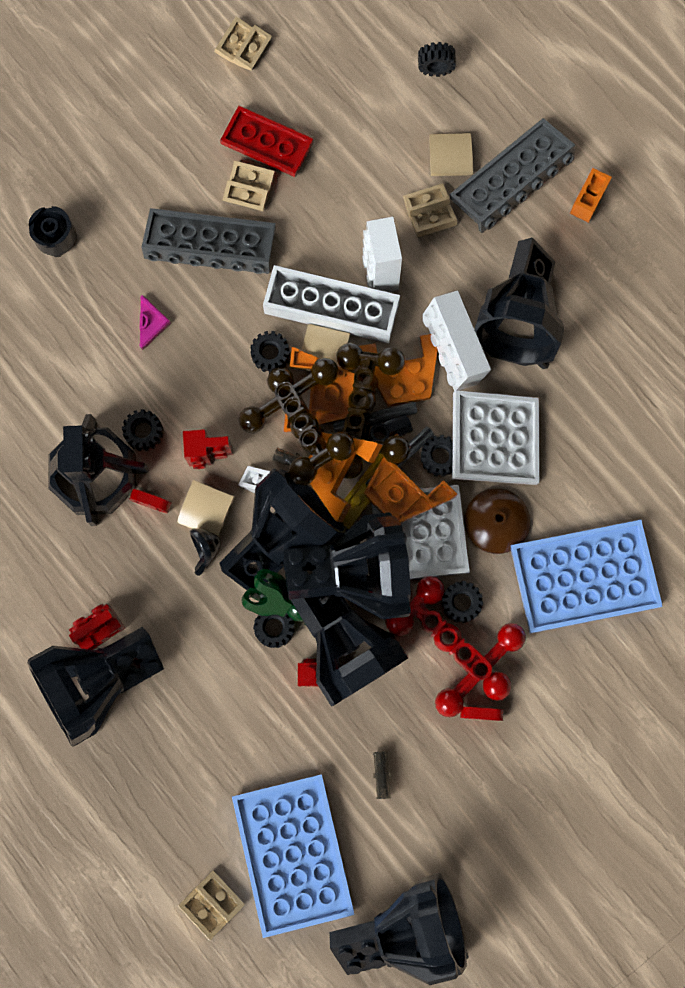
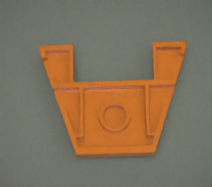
M431 334L420 336L423 357L405 360V366L398 374L387 375L378 366L375 367L374 374L379 381L377 389L388 407L412 401L430 400L438 350L431 342ZM376 343L359 346L362 352L377 353Z
M292 347L290 368L311 370L313 364L319 358ZM338 367L339 374L332 384H316L311 388L309 411L317 419L318 425L346 418L349 413L348 408H350L348 398L354 390L352 387L354 384V373ZM285 414L284 432L288 433L291 432V422Z
M321 432L322 438L327 444L328 438L332 434ZM353 438L355 449L348 459L343 461L332 459L317 469L316 477L310 484L335 521L342 523L351 507V504L339 497L336 492L355 455L357 454L366 461L374 463L383 446L382 444Z
M384 456L364 491V496L381 513L389 512L392 516L395 515L400 523L446 503L458 495L444 480L426 495L395 463L388 462Z

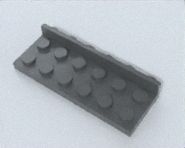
M542 118L450 193V199L478 224L479 231L483 233L487 229L493 228L496 222L503 216H507L517 204L523 203L534 190H539L545 181L555 177L562 167L569 165L575 158V144Z
M150 208L141 247L144 259L150 261H165L172 264L182 263L192 266H207L214 269L223 268L238 272L248 271L256 274H269L276 223Z

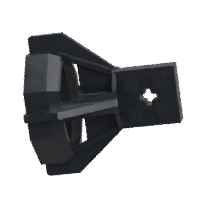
M533 237L518 241L509 278L488 289L485 303L481 306L474 331L482 349L491 357L522 366L537 364L541 369H547L549 363L555 359L565 329L562 320L557 315L553 287L550 285L556 262ZM504 319L527 322L534 325V339L515 337L500 331L498 328Z
M92 414L85 415L82 425L63 426V440L48 454V489L76 515H85L86 522L90 526H97V514H112L130 496L132 490L136 489V474L148 473L147 465L144 462L136 461L135 452L108 427L97 428L96 419ZM102 435L111 439L118 446L123 457L106 452L105 448L93 436ZM106 468L124 473L118 488L105 499L96 501L91 483ZM58 472L71 484H74L80 502L69 498L60 490L55 480V475Z
M272 469L255 487L251 531L219 563L220 568L224 574L245 590L255 588L254 578L258 571L268 569L278 573L284 567L283 550L333 545L349 529L343 522L334 520L317 493L308 484L305 486L298 485L290 479L288 471ZM271 506H272V507L274 508V510H275L274 513H272V512L270 511Z
M389 512L364 515L333 545L283 550L288 599L335 595L346 598L381 619L410 616L409 557L406 547L407 537L406 533H403L402 524L395 515L392 516Z
M328 595L291 600L312 636L316 639V683L331 707L409 658L394 635L362 619L356 614L355 610L350 608L344 597ZM363 642H366L371 647L342 667L340 666L338 658L342 655L345 657L355 651Z
M143 627L103 649L90 650L51 646L29 658L27 662L29 670L70 745L73 747L97 734L114 700L120 693L122 694L164 670L152 639ZM77 677L85 695L88 694L89 698L85 702L71 678Z
M441 873L420 879L408 891L403 892L389 909L383 913L380 912L374 918V921L329 932L330 950L347 975L358 974L370 969H379L387 965V967H394L428 985H434L457 979L466 969L467 959L469 958L453 895Z

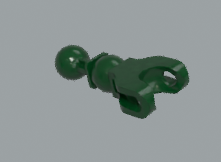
M268 569L258 571L254 578L255 588L248 589L242 596L243 607L261 616L279 615L284 617L287 613L294 621L302 622L303 619L292 601L288 599L286 579L281 574ZM249 598H253L254 600H257L259 602L255 603L251 601Z

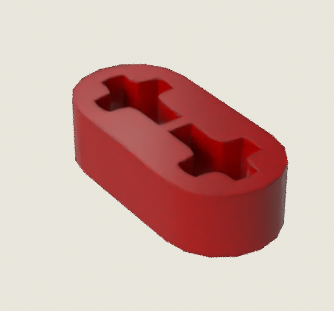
M137 489L132 490L129 498L132 502L168 514L172 504L168 500Z
M463 707L460 712V718L503 721L504 709Z

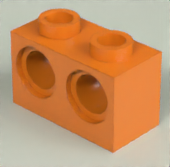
M592 168L574 202L570 214L589 223L612 177Z

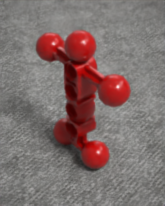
M433 576L421 579L417 584V595L409 602L411 608L410 616L386 619L385 625L392 635L398 637L405 636L412 630L413 618L416 616L421 621L422 629L431 633L430 637H433L436 647L443 652H449V655L453 654L455 661L468 673L453 689L446 688L437 694L435 707L439 714L449 718L457 716L463 709V698L480 680H484L483 690L490 699L499 701L508 697L512 688L511 680L503 672H492V667L508 651H518L524 646L526 634L523 628L515 623L503 625L498 631V642L483 657L472 645L464 642L465 639H462L458 627L448 624L446 620L443 622L439 613L429 611L425 607L426 604H436L442 600L445 593L442 581ZM433 616L436 618L437 626L435 628H429L426 625L425 619L427 617ZM444 632H450L453 635L454 640L451 644L443 642L442 634ZM460 648L469 650L470 657L468 660H462L459 657L458 651ZM479 663L486 667V674L484 676H479L475 672V666Z

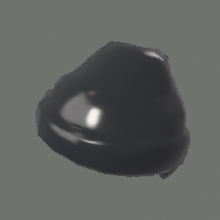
M192 528L189 531L200 558L194 573L200 576L216 556L221 547V541L215 533L205 529Z

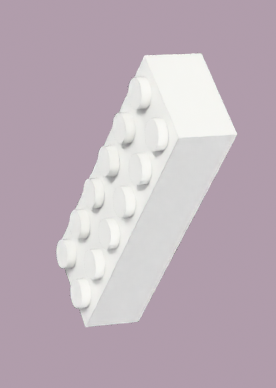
M274 265L263 309L267 315L347 332L351 335L389 344L400 295Z

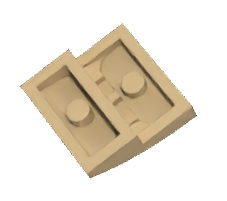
M235 16L214 52L226 60L251 71L272 36L258 26L254 25L251 27Z
M471 133L429 134L431 176L473 175Z
M234 161L230 180H227L222 201L263 212L276 172Z
M443 183L403 196L417 238L457 225V218L451 208L450 198Z
M308 324L301 351L316 356L319 359L330 358L340 367L337 362L336 353L339 347L349 343L350 333Z
M193 480L177 523L191 529H205L219 537L226 522V516L234 501V496Z
M212 871L178 907L210 941L245 904Z

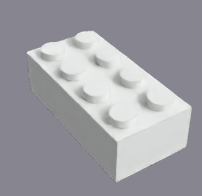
M388 217L367 221L366 230H363L364 247L362 248V259L364 268H367L366 279L368 288L385 292L399 290L402 256L394 218Z
M458 291L434 297L423 313V323L430 331L433 346L438 349L440 364L445 367L447 372V381L453 387L454 392L478 385L491 371V368Z

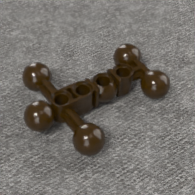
M353 343L343 344L336 353L338 365L348 371L355 370L363 365L354 375L355 384L352 387L355 390L351 392L348 398L350 408H348L349 413L345 418L343 432L355 439L382 444L383 446L379 454H383L388 462L401 463L407 459L410 453V445L404 437L396 435L390 436L385 441L368 439L370 430L369 418L372 417L370 412L376 405L374 394H376L375 389L379 384L378 378L374 374L375 367L378 366L384 374L396 375L403 370L405 357L399 349L393 347L386 348L380 353L362 352V349ZM370 376L369 382L362 384L363 379ZM366 397L365 403L358 405L359 400ZM362 418L361 424L354 427L355 421ZM319 426L318 430L320 431V433H325L324 430ZM355 455L344 478L353 479L361 474L363 461L359 455Z
M330 358L316 360L311 368V374L294 384V377L290 370L284 367L272 369L267 377V385L275 393L276 397L260 408L256 406L244 408L238 418L240 427L244 431L254 434L264 428L268 416L282 408L291 422L292 434L299 439L300 444L313 456L310 459L299 457L291 462L288 469L289 477L298 485L305 486L310 484L316 477L317 469L332 459L340 461L348 459L355 449L353 438L345 432L332 434L326 444L318 430L317 419L314 415L310 414L301 394L316 384L329 385L337 379L339 374L338 366Z

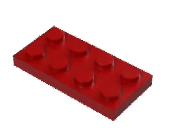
M239 105L220 139L222 145L293 177H296L314 143L313 138Z

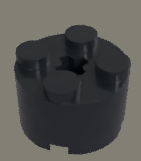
M51 206L52 208H39L29 219V234L41 252L50 256L61 257L75 243L77 238L75 227L63 209L56 206Z

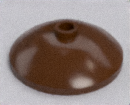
M500 488L485 490L470 501L465 511L464 527L467 536L476 547L487 553L504 554L511 552V545L523 543L530 530L531 520L526 504L519 496L509 490ZM501 515L503 521L497 522L495 516Z

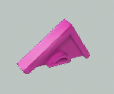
M142 295L140 296L139 346L144 350L171 322Z

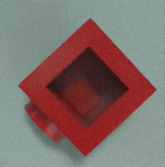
M303 659V663H298V687H319L316 683V659Z

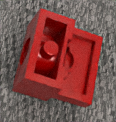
M205 429L183 431L184 458L190 467L193 466V469H204L206 465H212L211 456H214L215 459H224L228 455H233L232 445L228 436L209 438Z
M100 604L91 611L93 614L87 618L81 617L74 621L73 627L69 629L71 633L69 637L72 642L78 644L81 649L94 650L124 630V625L110 605L106 604L104 606Z

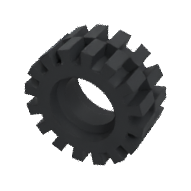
M432 42L430 46L426 44L418 51V68L424 75L429 74L431 77L433 75L440 77L439 74L445 76L446 72L450 74L452 70H455L456 56L455 48L452 45L448 46V43L442 45V42H438V44Z
M265 331L264 335L258 334V338L253 339V345L251 344L250 347L252 361L258 369L261 368L263 372L267 370L269 373L277 367H285V363H288L290 356L289 344H287L286 338H282L280 333L277 335L275 331H271V334H268V331ZM265 346H276L279 350L277 357L274 359L263 357L262 350Z
M140 409L141 412L135 410L133 415L128 414V419L123 421V437L133 449L136 448L138 451H142V449L149 451V448H156L155 445L160 444V438H163L164 435L162 433L164 431L162 423L149 410L148 412L144 409ZM140 423H147L151 426V432L145 438H139L135 435V428Z
M435 435L424 444L421 452V462L429 474L433 473L434 476L438 477V475H441V477H444L446 474L450 475L453 472V441L450 436L446 438L444 435H440V437ZM443 448L447 450L449 460L443 464L435 462L432 457L435 449Z
M458 581L447 588L442 598V607L450 620L452 619L457 623H466L478 616L483 606L482 593L480 594L478 587L473 586L474 584L466 583V581ZM458 594L469 596L471 600L470 608L465 611L458 610L454 605L455 596Z
M287 613L284 617L279 615H258L254 620V634L264 646L280 648L288 644L289 640L292 639L295 625L293 619ZM271 619H278L283 624V630L277 636H270L266 632V624Z

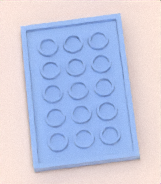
M642 520L511 545L512 558L530 634L663 607Z
M322 774L232 796L263 938L355 915Z

